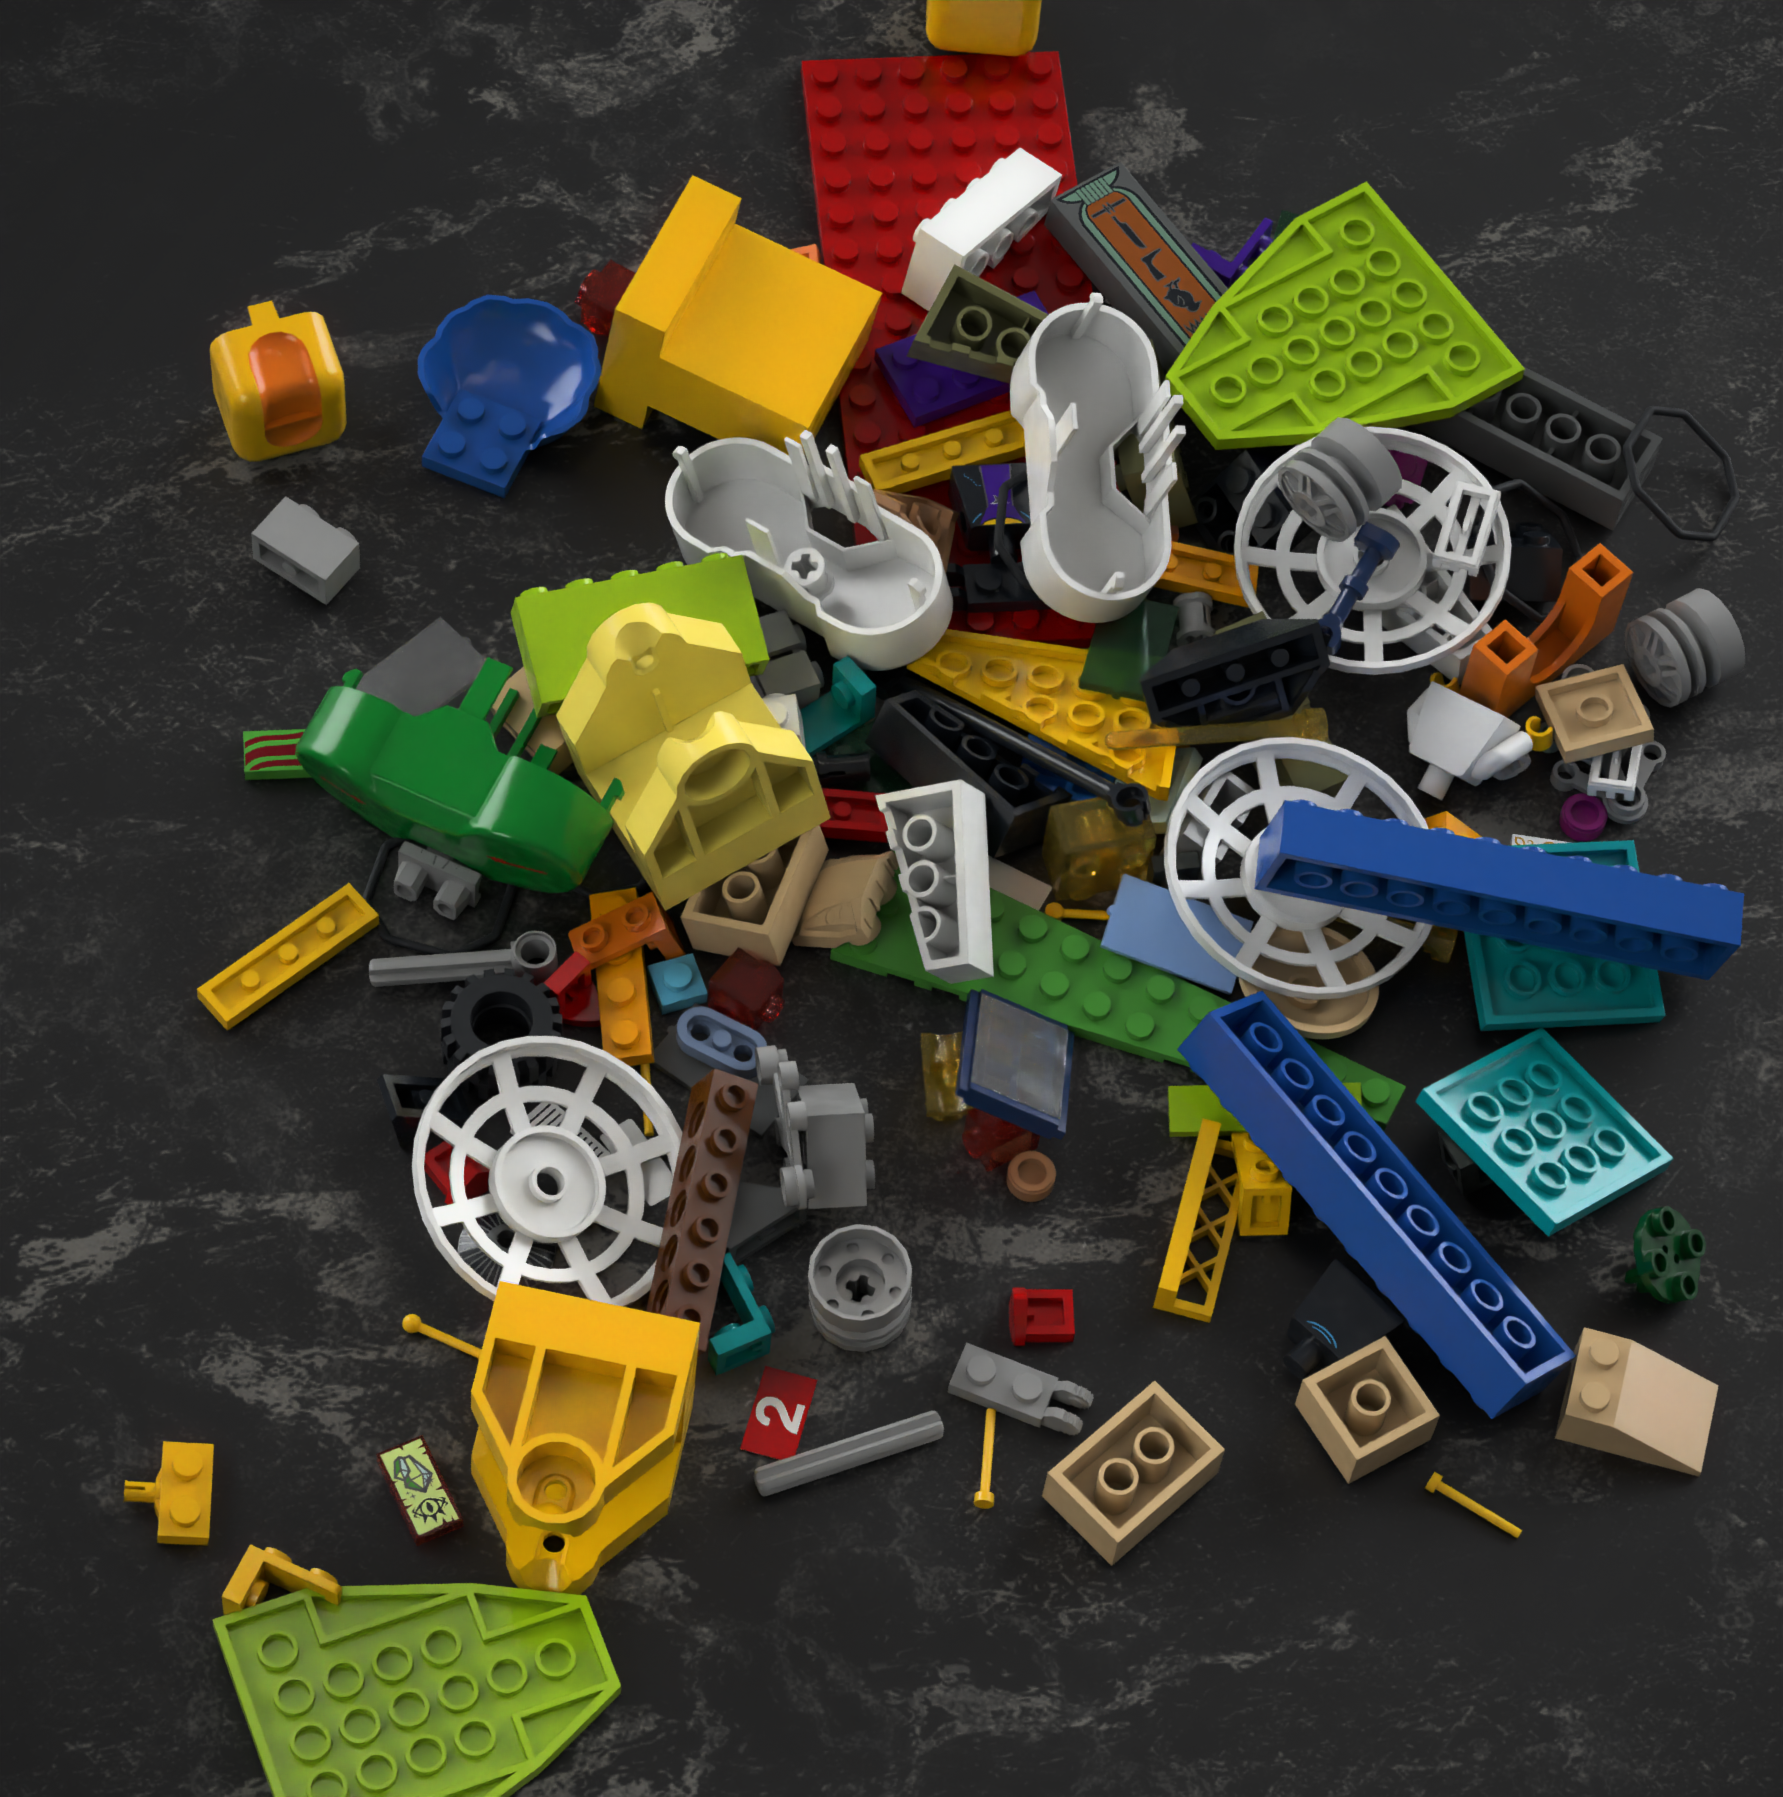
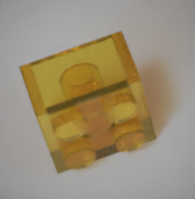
M1099 797L1050 806L1042 856L1056 901L1070 898L1080 901L1088 899L1096 893L1111 890L1118 891L1123 874H1128L1145 881L1150 857L1153 856L1157 839L1150 814L1147 820H1142L1143 824L1130 827L1117 820L1113 808L1108 806L1107 801Z

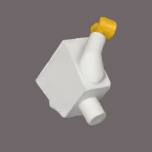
M1439 672L1433 673L1430 677L1429 688L1407 710L1408 741L1410 742L1409 753L1429 763L1417 788L1443 800L1454 777L1477 786L1482 780L1489 779L1530 751L1540 752L1549 749L1553 743V728L1549 727L1546 731L1537 733L1541 729V719L1537 716H1532L1526 721L1525 732L1519 731L1521 726L1460 695L1457 677H1453L1452 681L1445 685L1443 674Z

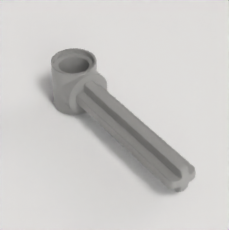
M529 931L519 936L516 941H511V949L372 959L369 963V978L371 985L374 987L463 981L473 974L480 979L484 977V970L494 969L495 975L504 974V969L508 968L515 969V976L522 978L525 972L534 976V985L537 986L542 982L544 983L559 967L556 944L553 938L542 931ZM534 958H542L545 960L540 964L527 963L529 960Z

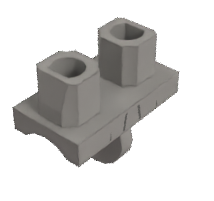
M404 841L398 851V871L394 880V893L408 901H416L424 887L435 890L438 893L433 900V909L438 914L455 920L467 905L474 908L481 898V893L478 891L482 874L471 870L472 868L435 849L427 847L425 850Z

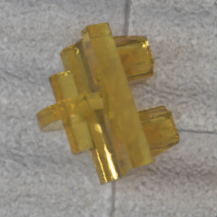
M963 1031L950 1035L921 1033L920 1036L927 1117H933L937 1121L960 1120L963 1115H975L976 1108L962 1103V1098L955 1095Z

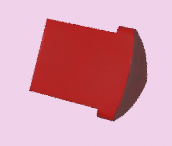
M575 951L544 984L550 989V998L556 997L560 1005L562 1023L579 1027H599L601 1023L598 992L591 980V965L585 957Z
M443 1141L425 1153L424 1170L446 1196L445 1203L449 1205L454 1203L449 1180L453 1146ZM468 1156L465 1158L464 1185L467 1200L479 1197L489 1190L488 1178L490 1170Z
M1012 1287L1009 1302V1328L1013 1345L1025 1346V1342H1073L1075 1336L1073 1289H1025L1024 1287Z

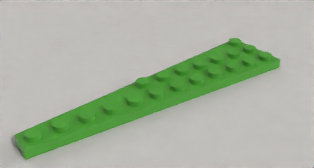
M899 867L897 870H894L895 874L893 877L897 883V891L889 902L880 906V911L876 914L881 921V930L878 936L870 943L861 946L853 945L850 942L844 943L837 948H832L830 955L831 960L885 977L889 973L915 981L914 986L932 991L934 987L959 995V1000L965 1002L970 989L978 992L984 989L1068 1025V1030L1074 1032L1075 1036L1161 1063L1165 1059L1190 1067L1189 1063L1177 1050L1208 1012L1231 1003L1168 972L1100 948L1101 940L990 888L994 976L950 984L925 971L910 919L912 910L908 896L902 891L898 875L901 874ZM1304 1038L1341 1083L1361 1082L1362 1107L1378 1126L1385 1131L1404 1095L1406 1086Z

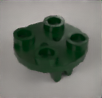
M1669 1206L1648 1210L1639 1219L1633 1233V1252L1637 1268L1626 1271L1624 1281L1629 1284L1637 1283L1636 1291L1640 1293L1650 1292L1655 1299L1666 1304L1694 1299L1698 1293L1700 1257L1706 1251L1703 1234L1698 1229H1691L1690 1224L1685 1218Z

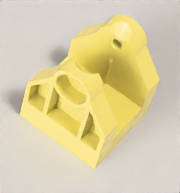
M649 602L634 604L616 612L606 619L592 634L587 645V658L556 714V718L576 770L598 803H601L614 778L621 781L625 794L621 801L616 799L609 812L613 820L612 828L665 911L831 818L812 758L794 731L780 727L751 683L743 655L722 623L670 614L661 605Z

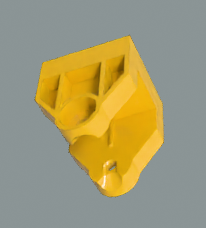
M499 1281L471 1389V1410L479 1425L471 1454V1474L506 1545V1566L512 1581L519 1588L580 1595L593 1584L600 1567L668 1514L693 1408L700 1330L699 1322ZM550 1536H558L564 1541V1548L559 1552L547 1551L543 1545L545 1539Z

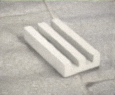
M1456 481L1432 558V566L1441 568L1442 564L1450 566V571L1459 573L1461 568L1468 570V575L1477 577L1500 502L1501 491ZM1463 494L1471 496L1453 554L1446 552ZM1485 499L1488 500V504L1471 558L1465 557V550L1480 501Z
M1643 744L1632 747L1626 781L1618 780L1623 749L1613 752L1608 779L1600 778L1604 754L1594 756L1589 774L1587 795L1596 796L1597 791H1605V798L1615 799L1616 793L1624 794V800L1633 801Z

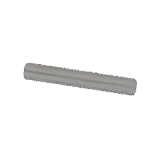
M931 1410L760 1466L754 1470L755 1485L762 1496H768L941 1439L944 1432L943 1423L937 1411Z

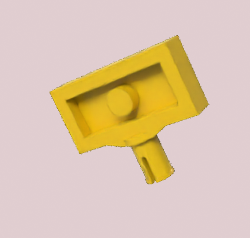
M163 1441L161 1469L155 1483L125 1480L123 1502L154 1503V1509L158 1518L157 1543L208 1546L214 1444Z

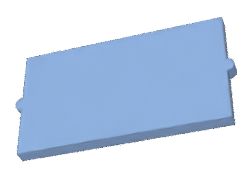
M1123 874L1114 903L1106 910L1109 919L1100 948L1230 995L1237 976L1214 960L1194 939L1179 916L1169 890L1128 874ZM1186 899L1189 908L1202 928L1223 950L1235 958L1243 943L1237 940L1225 928L1211 905L1195 899ZM1232 914L1244 929L1251 932L1254 921Z

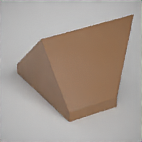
M873 489L876 502L880 507L914 525L929 536L939 551L946 573L959 513L926 497Z

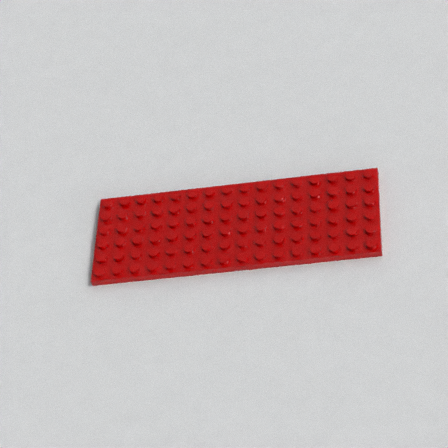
M1059 51L1028 52L1023 56L1015 57L968 54L801 61V79L822 265L882 292L868 342L838 395L846 474L848 479L853 482L855 476L865 480L859 467V459L862 454L1011 410L1010 392L914 428L874 360L875 349L918 333L929 311L901 293L916 244L913 241L914 232L924 219L928 218L931 220L936 216L950 198L957 199L962 195L973 179L983 178L990 172L998 159H1006L1018 148H1022L1062 174L1056 196L1077 185ZM1046 213L1019 242L1012 241L1004 258L994 269L986 264L979 278L1015 297L1035 291L1047 312L1051 314L1055 310L1070 304L1088 303L1090 301L1089 296L1093 293L1091 280L1044 225ZM1026 456L1004 463H1025ZM950 479L901 493L926 497L953 510L948 496ZM1116 482V489L1120 492ZM956 521L948 563H956L961 567L967 564L990 563L989 551H970L965 547ZM852 522L854 546L879 541L865 526L858 522ZM1016 549L1017 562H1022L1021 549ZM1138 607L1120 619L1104 623L1077 621L1063 616L1053 609L966 613V610L953 611L947 629L1075 648L1140 645L1142 636Z

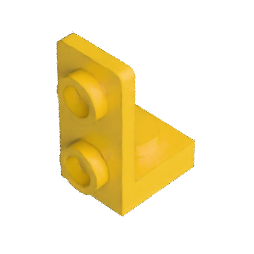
M1232 1132V1150L1240 1181L1237 1219L1239 1235H1288L1292 1185L1283 1178L1281 1171L1267 1154L1253 1143L1248 1132Z
M250 1544L222 1594L223 1614L227 1615L236 1611L241 1612L242 1609L262 1603L267 1594L269 1582L292 1593L308 1588L325 1596L326 1601L337 1606L341 1601L342 1587L338 1584L335 1577L324 1570L311 1568L308 1571L293 1564L289 1556L275 1548L266 1547L265 1550H262Z

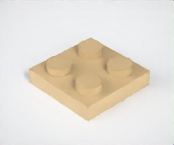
M1624 664L1535 686L1536 701L1548 727L1553 728V738L1565 764L1654 741V728Z

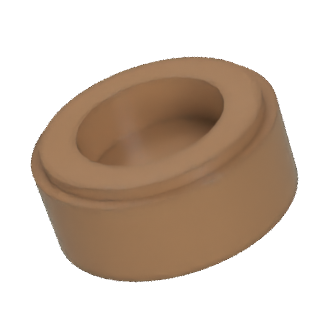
M1036 1151L1022 1152L1016 1155L1008 1166L1007 1186L1010 1192L1020 1200L1027 1202L1043 1200L1053 1190L1056 1169L1053 1162L1046 1155Z

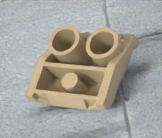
M887 851L880 855H853L824 861L791 939L795 946L837 948L847 942L861 946L873 941L881 930V921L876 914L880 911V906L889 902L897 891V883L893 877L895 874L894 870H897L899 865L895 853Z

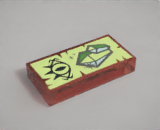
M423 1435L376 1454L379 1468L417 1546L463 1527V1518Z

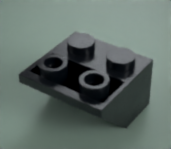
M1245 449L1191 501L1198 521L1194 525L1211 550L1234 555L1236 523L1243 502L1256 480L1276 461L1273 456ZM1278 487L1267 497L1256 515L1249 537V546L1276 550L1282 525L1293 510ZM1304 521L1294 535L1290 551L1314 530Z
M1474 521L1467 549H1473L1475 546L1480 521ZM1519 522L1515 524V529H1509L1512 546L1509 577L1505 589L1521 601L1557 602L1560 596L1563 548L1547 529H1542V524L1534 522ZM1492 528L1486 546L1495 545ZM1493 563L1492 566L1495 572L1496 563ZM1481 565L1477 577L1468 575L1467 571V578L1462 591L1469 600H1487L1491 587Z

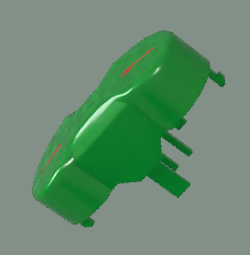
M489 657L484 662L459 709L445 705L418 716L408 714L392 703L357 690L356 687L362 679L363 673L358 669L350 670L342 678L343 686H332L328 689L297 743L295 750L296 757L302 767L322 788L351 811L391 837L412 839L455 858L491 880L540 892L564 893L572 891L581 885L613 827V820L609 812L616 799L621 801L625 794L621 781L614 778L601 803H598L593 797L573 783L548 770L558 751L543 744H540L531 762L520 758L542 717H536L534 708L508 755L498 752L495 739L520 694L517 690L510 688L491 723L489 724L487 721H484L513 671L512 667Z

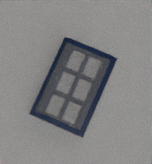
M970 989L966 1000L955 1095L962 1098V1103L1050 1140L1052 1137L1062 1140L1066 1133L1074 1032L1068 1030V1025L984 989H981L980 992Z

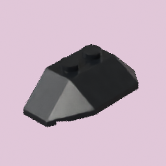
M1261 619L1174 648L1138 679L1152 724L1162 728L1165 727L1203 744H1208L1294 715L1313 689L1320 675L1324 674L1330 666V660L1317 619Z

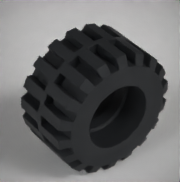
M508 968L504 969V974L495 975L494 969L484 970L483 978L478 979L473 974L465 979V988L457 985L451 991V1001H445L442 1009L441 1055L443 1064H448V1074L476 1052L491 1046L481 1041L476 1034L484 1027L492 1024L506 1023L514 1025L523 1030L527 1036L562 1037L563 1023L562 1015H560V1005L556 997L550 998V989L543 982L535 986L534 976L525 972L522 978L515 976V969ZM524 1056L512 1059L518 1087L545 1086L546 1076L553 1077L557 1070V1060L560 1059L548 1056ZM493 1065L477 1071L460 1084V1088L468 1094L473 1089L478 1090V1098L488 1101L490 1095L500 1094Z

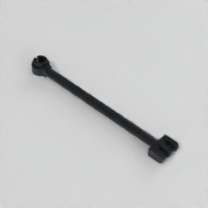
M907 665L896 669L877 671L879 678L876 676L870 678L877 686L876 697L885 701L902 693L916 690L964 722V726L1107 801L1108 806L1113 808L1117 820L1126 826L1134 827L1143 824L1142 820H1147L1150 814L1151 804L1148 791L1144 786L1136 783L1123 785L1117 782L1114 784L918 681L917 679L920 675L908 670Z

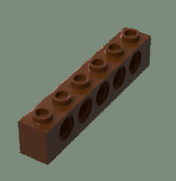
M716 1068L691 1088L646 1312L699 1322L697 1358L705 1353L758 1089V1083Z

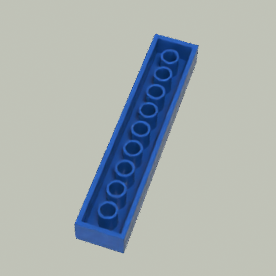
M1302 799L1285 800L1261 835L1259 841L1254 888L1256 890L1709 980L1741 946L1744 893L1729 891L1726 886L1721 884H1694L1685 882L1681 877L1672 874L1655 876L1640 873L1636 868L1628 865H1615L1611 867L1592 863L1589 858L1584 856L1562 857L1547 854L1544 849L1539 847H1512L1503 845L1497 839L1490 837L1473 839L1458 836L1446 828L1424 829L1409 826L1408 822L1401 819L1388 818L1380 820L1365 817L1361 812L1353 809L1330 810L1317 807L1315 803Z
M1259 991L1208 1012L1177 1050L1188 1061L1191 1070L1201 1077L1216 1094L1221 1105L1228 1112L1232 1113L1250 1134L1253 1143L1262 1149L1279 1168L1283 1178L1290 1185L1294 1186L1312 1207L1316 1217L1325 1223L1344 1245L1346 1252L1353 1259L1357 1260L1375 1281L1378 1290L1388 1297L1404 1315L1412 1330L1421 1335L1438 1355L1442 1365L1461 1382L1471 1394L1475 1404L1493 1419L1542 1392L1576 1357L1574 1352L1263 991Z

